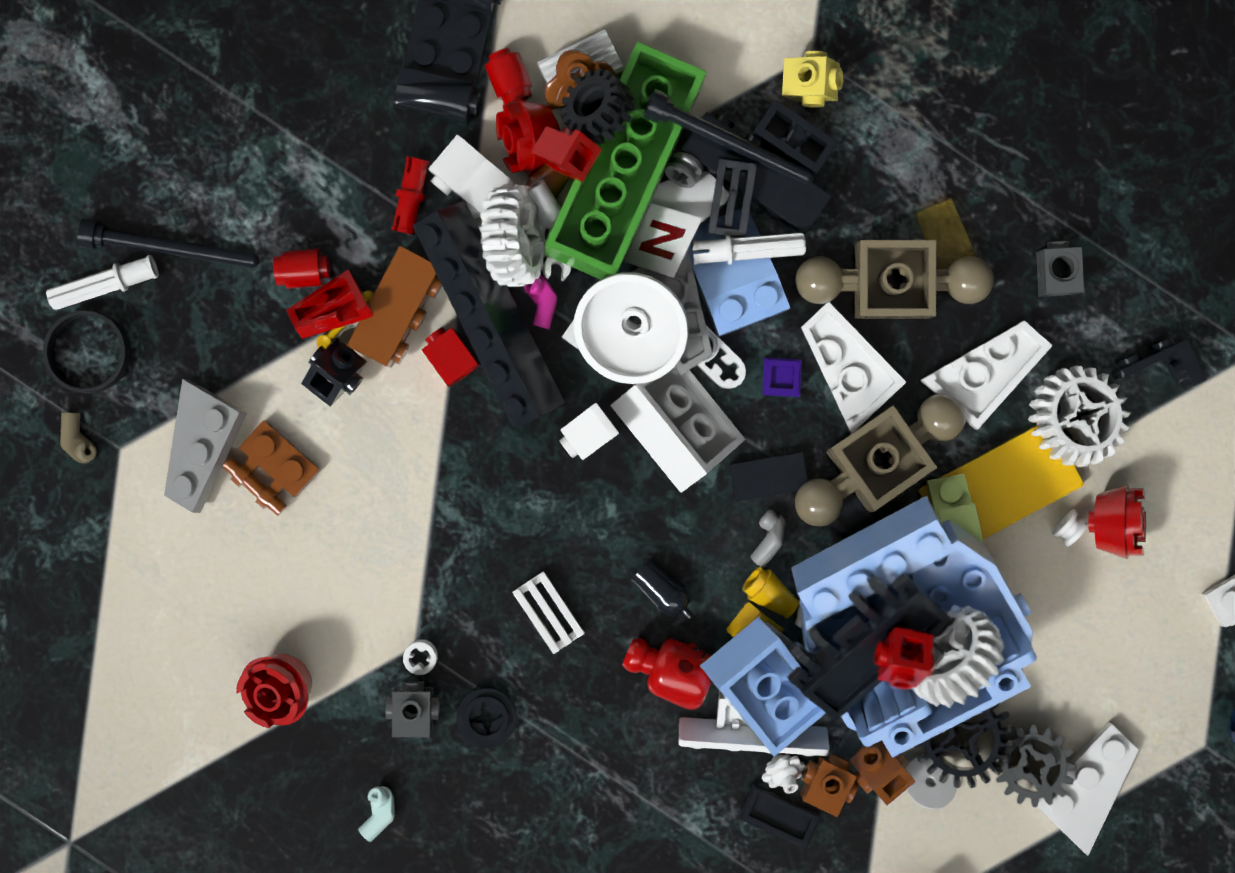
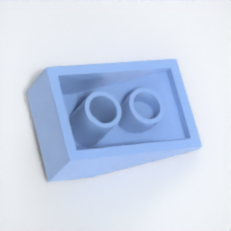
M742 209L734 211L731 228L739 229ZM749 212L746 237L760 236ZM725 215L718 218L717 226L724 227ZM708 221L699 225L692 240L725 239V236L709 234ZM691 241L688 250L695 281L718 337L790 309L770 258L732 261V265H728L727 261L694 265L693 254L708 253V251L692 252Z
M759 617L700 665L774 757L825 714L823 710L802 695L801 691L789 682L787 676L800 665L779 637Z

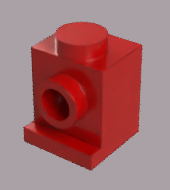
M546 126L531 153L552 170L583 183L602 149L581 131L576 129L572 131L564 127L560 132Z

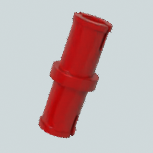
M406 156L401 189H397L395 194L399 198L391 230L415 235L412 225L417 222L420 203L425 202L426 195H423V189L430 161Z

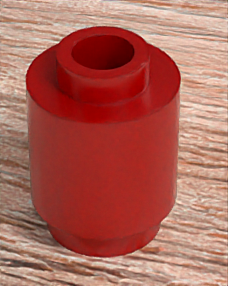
M504 48L489 55L490 62L485 65V69L497 99L502 100L504 105L511 104L514 99L524 101L532 97L530 91L532 83L520 53L511 52L509 48Z
M319 248L284 251L282 256H274L273 272L276 285H285L287 289L323 286L324 278L330 277L328 256L321 255Z

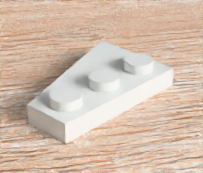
M830 302L824 304L801 327L851 434L906 383Z
M1022 321L920 381L935 394H948L955 397L964 407L966 422L977 430L1053 345L1027 322Z
M1110 722L1070 761L1077 764V768L1067 771V775L1074 779L1073 784L1063 783L1061 785L1066 795L1061 797L1054 792L1052 794L1053 804L1048 805L1044 798H1039L1037 806L1087 856L1139 751ZM1060 772L1050 782L1051 786L1057 781Z

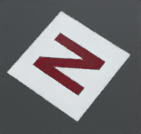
M650 203L624 262L674 278L702 218Z

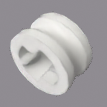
M1072 509L1058 522L1052 535L1056 538L1061 536L1063 544L1068 547L1086 530L1088 520L1086 518L1079 519L1078 512Z
M425 639L413 641L403 654V663L406 669L415 675L429 673L438 660L436 647ZM417 648L420 652L427 650L430 656H428L426 661L430 663L427 666H423L420 662L414 664L411 660L415 653L411 652L413 649Z

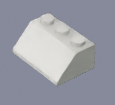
M675 366L664 376L656 380L641 384L637 383L610 405L681 493L709 473L746 440L691 371L688 370L680 375Z

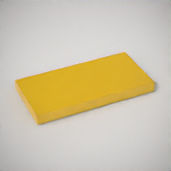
M1037 425L939 477L965 474L972 504L975 503L983 539L1084 486L1074 464L1070 466L1062 465V457L1056 460L1049 458L1051 447L1045 450L1038 448L1043 440L1042 436L1034 437L1031 435L1034 429H1038ZM926 485L916 489L921 498L927 496L930 501Z

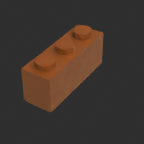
M399 246L369 302L374 316L359 321L347 344L348 347L389 368L392 367L394 362L397 364L401 363L409 348V344L405 343L411 329L418 331L426 317L427 311L423 310V307L428 297L435 298L442 287L431 262Z

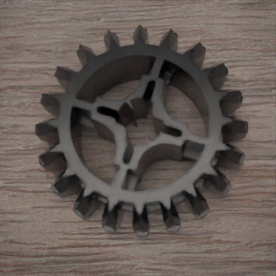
M999 703L981 712L986 716V719L977 723L963 721L949 728L948 737L935 745L934 737L914 746V748L925 746L927 751L917 757L919 762H924L931 758L934 763L928 767L927 773L931 775L938 768L942 769L943 772L939 777V782L945 783L950 774L954 775L953 784L955 788L961 787L963 777H967L970 788L976 787V775L978 774L985 784L989 783L991 777L987 769L990 768L995 774L1000 775L1003 769L996 760L999 759L1007 763L1011 760V756L1003 752L1002 748L1015 747V741L1004 739V734L1013 733L1015 727L1013 725L1002 727L1001 721L1006 720L1010 716L1009 712L1004 711L997 716L994 709L1000 705ZM957 727H964V731L980 728L968 740L970 746H964V742L947 745L959 734ZM993 728V750L984 762L980 755L978 739L981 734ZM951 750H958L964 754L967 760H970L973 767L956 766L943 758L942 754Z

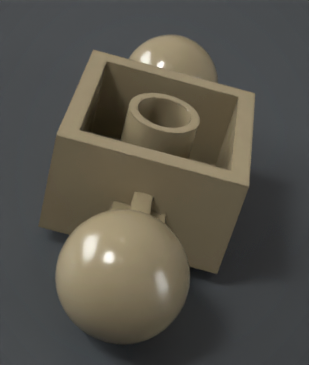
M860 240L855 244V269H841L832 259L824 256H815L807 259L800 265L796 273L795 283L799 294L806 301L814 304L828 303L834 300L841 291H855V319H929L936 316V291H948L951 297L960 303L975 304L984 300L993 288L994 276L990 266L984 260L975 256L961 257L954 261L948 269H936V240ZM892 271H896V277L903 279V283L896 286V289L892 288V285L887 282V277L892 274Z
M948 394L930 396L921 404L917 421L908 427L893 405L826 452L841 474L831 481L817 478L805 482L799 488L795 497L797 514L809 525L817 527L829 525L839 517L843 508V499L853 492L868 513L876 511L937 468L922 445L930 439L945 442L957 437L963 430L966 422L964 407L955 397ZM874 452L878 455L883 453L887 455L888 459L884 462L886 469L882 466L877 467L874 464Z

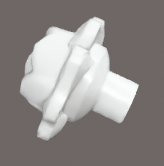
M778 754L767 763L766 773L763 774L762 780L767 782L770 788L781 786L785 793H793L798 789L796 779L802 776L801 772L806 768V765L800 762L798 756L791 757L788 754Z

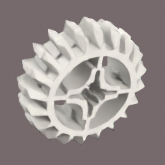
M503 184L501 187H494L492 191L488 192L486 200L483 202L484 212L480 214L482 226L479 228L482 235V240L480 241L483 245L482 256L487 261L486 268L488 271H491L492 279L497 281L499 285L518 287L533 284L535 279L539 278L540 270L544 267L546 228L541 226L536 219L537 204L527 190L528 186Z
M1077 365L1070 367L1069 370L1066 368L1057 370L1055 376L1050 375L1043 380L1045 386L1036 388L1034 392L1039 399L1032 400L1029 406L1035 409L1037 414L1029 416L1028 420L1032 423L1037 422L1038 429H1034L1031 435L1034 437L1042 436L1043 438L1038 448L1045 450L1051 447L1049 458L1056 460L1062 457V465L1070 466L1075 463L1078 467H1086L1089 463L1092 465L1102 463L1103 457L1113 456L1115 454L1114 447L1121 446L1124 443L1119 434L1127 432L1130 428L1122 423V419L1128 417L1131 413L1121 409L1120 404H1123L1127 398L1124 396L1117 397L1115 394L1120 385L1116 383L1107 385L1109 374L1102 373L1097 375L1096 368L1089 367L1083 370L1082 366ZM1084 392L1091 396L1095 403L1089 401ZM1058 403H1060L1061 410L1060 414L1057 417V407ZM1077 412H1089L1087 415L1082 416L1080 421H1069V419L1077 416ZM1099 418H1100V428H1098V420H1099ZM1062 429L1067 430L1072 435L1074 441L1078 440L1079 444L1070 440L1063 433Z
M954 605L950 611L945 610L952 621L934 636L932 653L935 655L933 671L916 688H912L920 698L935 706L942 704L950 708L955 701L964 705L969 695L978 698V690L982 686L990 687L988 682L990 676L999 675L995 665L1005 661L1001 653L1005 646L1000 638L999 629L985 613H981L979 610L976 611L969 605L964 608Z

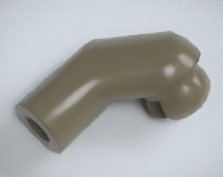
M61 413L60 444L62 449L75 461L83 464L89 463L96 457L97 449L89 439L80 433V413Z

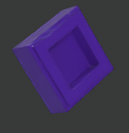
M764 358L762 395L800 397L802 360Z

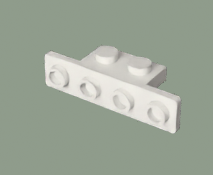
M720 691L716 720L685 717L679 719L680 746L695 749L713 748L728 749L730 751L743 750L770 753ZM810 726L779 753L827 756L829 754L828 730L826 727Z

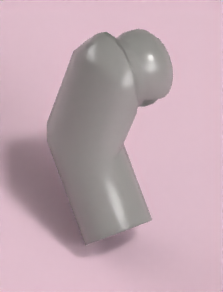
M541 179L532 184L527 190L537 204L536 219L538 223L544 228L552 229L560 213L561 206L545 181Z
M767 510L760 519V527L768 532L751 555V559L757 565L764 568L781 548L784 539L786 521L781 514L778 516L773 510Z

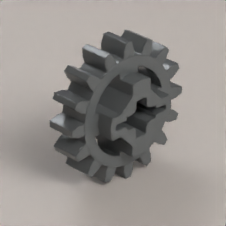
M1037 724L1031 726L1029 734H1026L1022 727L1016 728L1018 738L1014 739L1008 734L1004 737V739L1015 741V747H1003L1002 751L1011 756L1013 750L1019 746L1022 755L1020 761L1013 767H1009L1007 762L996 761L1003 769V774L999 775L996 781L997 783L1005 781L1008 783L1009 786L1004 792L1006 796L1014 791L1018 793V804H1022L1027 797L1031 798L1033 807L1038 806L1039 798H1044L1046 803L1051 805L1053 804L1052 794L1055 792L1057 795L1064 797L1066 792L1061 785L1063 783L1072 785L1074 779L1067 775V771L1077 768V764L1067 762V757L1071 756L1074 751L1073 749L1063 750L1061 745L1065 737L1061 736L1056 740L1052 739V728L1050 727L1046 729L1044 734L1038 732ZM1032 740L1044 742L1051 746L1054 751L1045 753L1038 750ZM1029 752L1036 761L1043 760L1045 763L1040 769V778L1038 775L1036 776L1034 771L1027 772L1025 766L1029 763ZM1060 764L1059 777L1051 786L1048 778L1051 767ZM1022 778L1034 783L1037 791L1025 789L1016 781Z

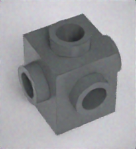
M403 681L402 687H396L392 691V697L387 696L385 714L386 719H392V737L430 738L433 733V720H439L440 697H434V687H425L424 681ZM408 705L416 706L418 712L411 711Z

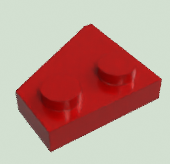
M349 269L286 310L295 330L302 339L374 316L359 284Z

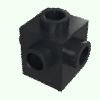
M337 338L327 349L324 346H320L308 362L311 366L301 384L331 407L345 392L351 395L364 379L359 374L367 361Z

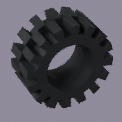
M596 69L595 74L591 70L585 72L586 79H582L579 76L575 80L578 84L575 88L569 86L567 92L570 96L569 98L563 97L562 104L565 108L560 109V114L564 117L562 119L563 123L570 130L574 131L576 129L581 131L592 142L601 145L604 144L605 138L609 141L615 138L613 132L617 130L621 133L625 129L621 124L623 121L630 122L632 116L627 112L634 111L635 104L631 102L634 100L633 94L623 82L608 70ZM603 100L600 107L592 113L597 104Z

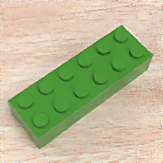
M640 42L636 43L620 78V81L630 89L634 96V100L631 101L635 104L634 111L627 112L632 118L629 123L623 121L621 125L625 129L621 133L617 130L613 132L615 136L613 140L609 141L605 138L604 144L601 145L595 142L602 150L583 183L574 180L545 243V256L600 280L620 273L684 129L668 120L665 123L662 121L655 123L642 117L644 108L653 90L657 89L668 94L669 99L675 102V107L691 114L703 87L706 71Z

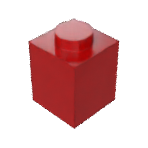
M443 327L437 329L425 339L428 345L421 349L448 387H452L481 366L453 328L447 331Z

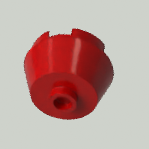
M514 99L511 104L502 105L503 111L496 114L497 140H503L505 149L508 152L509 157H504L503 159L507 169L511 173L523 171L526 174H530L545 164L531 153L545 127L548 126L560 132L561 130L552 109L548 105Z
M1127 484L1096 495L1095 510H1089L1088 528L1089 533H1095L1097 549L1127 560L1129 556H1144L1143 546L1138 545V542H1146V512H1144L1141 501H1138V499H1145L1144 488H1129Z
M276 654L265 656L247 664L238 680L236 692H241L242 700L247 707L244 713L254 723L265 728H270L273 725H289L298 721L306 711L312 689V677L306 665L292 655Z

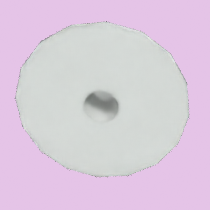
M916 757L906 768L907 772L916 781L907 789L908 795L916 804L926 809L937 810L946 807L954 799L957 791L953 784L954 775L950 774L948 780L945 783L939 782V777L943 770L938 768L930 775L927 773V769L934 763L931 758L924 762H919Z

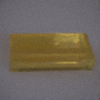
M952 198L915 214L925 239L936 240V264L938 269H948L954 261L961 257H976Z

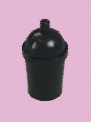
M652 559L631 579L657 607L656 610L659 613L672 617L682 613L688 619L693 615L687 608L690 597L685 589L686 586L683 583L680 584Z

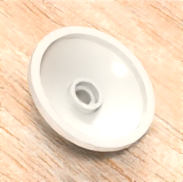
M617 273L599 280L584 294L574 317V335L582 356L598 373L617 382L641 384L664 376L678 363L687 344L688 320L680 300L664 283L640 273ZM632 315L638 316L642 323L635 325L631 323L629 317Z

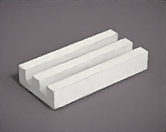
M544 571L512 592L553 654L585 634ZM542 582L573 629V632L567 634L535 585ZM526 591H530L561 640L555 642L524 595Z

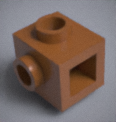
M882 741L867 747L863 745L857 754L849 760L858 771L856 773L858 784L867 794L874 790L887 806L916 782L902 766L908 761L905 756L900 753L892 757Z
M833 753L830 754L829 758L818 756L815 762L810 760L801 778V781L805 782L800 793L803 801L838 817L844 803H851L859 785L855 782L857 775L849 768L851 762ZM834 779L831 784L826 785L828 780Z

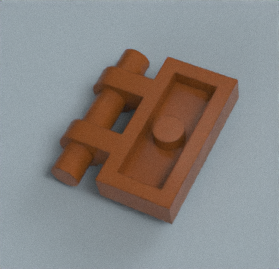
M263 420L239 447L249 459L241 465L231 456L222 466L232 476L230 480L238 487H245L257 498L255 502L261 508H268L277 517L287 507L277 497L282 490L285 489L293 497H297L321 470L266 420ZM258 467L262 468L274 479L268 488L252 475Z

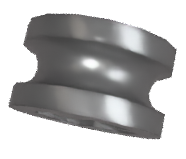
M674 153L671 159L672 163H669L665 169L666 176L678 186L684 188L694 187L697 177L703 171L702 164L688 153Z

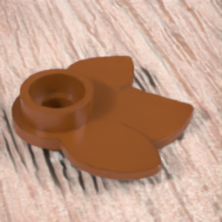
M576 49L565 51L557 61L556 75L546 85V102L551 109L564 106L562 104L563 97L569 98L570 96L567 89L569 86L575 88L578 85L575 80L579 76L582 79H586L585 72L591 70L595 74L596 69L610 71L616 77L617 74L607 62L592 61L590 56L583 51ZM575 67H581L577 72L571 73ZM601 102L597 104L592 113L600 107Z

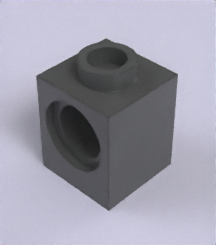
M1056 241L1047 243V249L1036 252L1039 297L1076 295L1084 292L1082 247L1070 248V241ZM1055 259H1061L1067 265L1068 271L1064 278L1057 277L1052 271V264Z

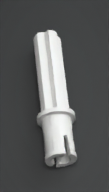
M803 233L730 238V235H726L725 239L692 240V252L708 251V253L693 254V264L727 261L728 265H732V261L800 256L805 254L806 241Z
M151 255L123 265L117 262L113 264L111 269L48 289L46 292L47 300L50 306L57 310L121 289L124 292L128 290V286L152 278H158V268Z

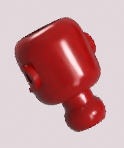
M634 638L622 664L631 673L642 672L649 675L647 687L653 695L689 710L701 707L712 683L711 679L700 667L712 655L699 650L693 642L687 645L676 639L669 638L662 644L660 650L652 648L646 640Z

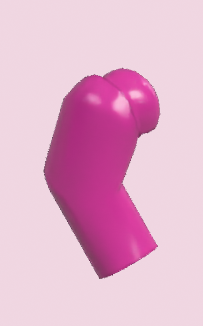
M540 275L533 284L523 286V290L537 306L532 325L550 330L558 296L548 280Z

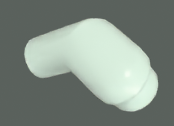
M377 786L368 793V801H371L372 816L358 830L369 842H372L395 818L394 796L387 787Z

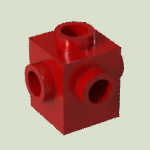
M895 627L883 642L877 644L875 650L874 664L879 666L878 680L890 682V685L897 689L916 688L933 671L935 655L932 653L934 635Z

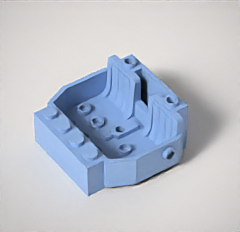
M927 496L791 567L797 593L800 597L803 642L805 648L813 655L821 649L811 640L808 630L814 625L834 640L832 636L856 615H859L866 622L870 620L857 609L848 595L853 590H856L871 604L879 598L880 595L876 594L869 587V583L866 580L872 573L888 585L897 596L900 593L891 584L902 574H905L943 609L950 611L954 605L960 608L969 605L976 611L979 610L981 613H985L999 629L1000 638L1005 646L1001 651L1005 661L995 665L999 675L990 676L988 679L990 687L982 686L978 690V698L969 695L964 705L955 701L950 708L942 704L935 706L927 700L920 698L912 688L897 689L892 687L890 682L882 681L842 716L847 727L857 732L864 746H871L882 740L891 756L894 757L1031 687L1023 667L1033 663L1037 656L1032 647L1033 631L1026 619V616L1032 614L1021 593L1013 595L986 545L952 521L947 520L942 523Z

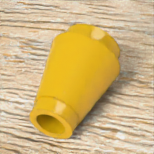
M758 567L750 574L743 585L742 590L748 594V600L782 615L784 618H789L799 605V600L794 597L770 569L764 570L762 567Z

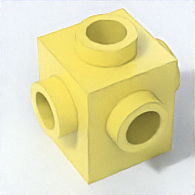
M822 51L805 52V57L784 58L782 96L794 102H802V106L811 108L824 107L825 101H838V90H841L843 86V72L840 68V63L827 57V53Z

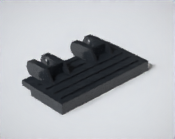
M873 573L866 580L869 583V587L876 594L880 595L879 598L871 604L856 590H853L848 595L857 609L870 619L868 622L864 621L859 615H856L832 636L834 640L814 625L808 630L811 640L821 647L814 655L798 642H794L790 646L794 656L811 672L808 674L798 666L787 676L789 682L796 686L802 695L835 721L882 682L878 680L879 666L874 664L875 650L877 644L883 642L895 627L911 629L935 636L952 621L947 612L905 574H902L891 584L900 593L898 596Z

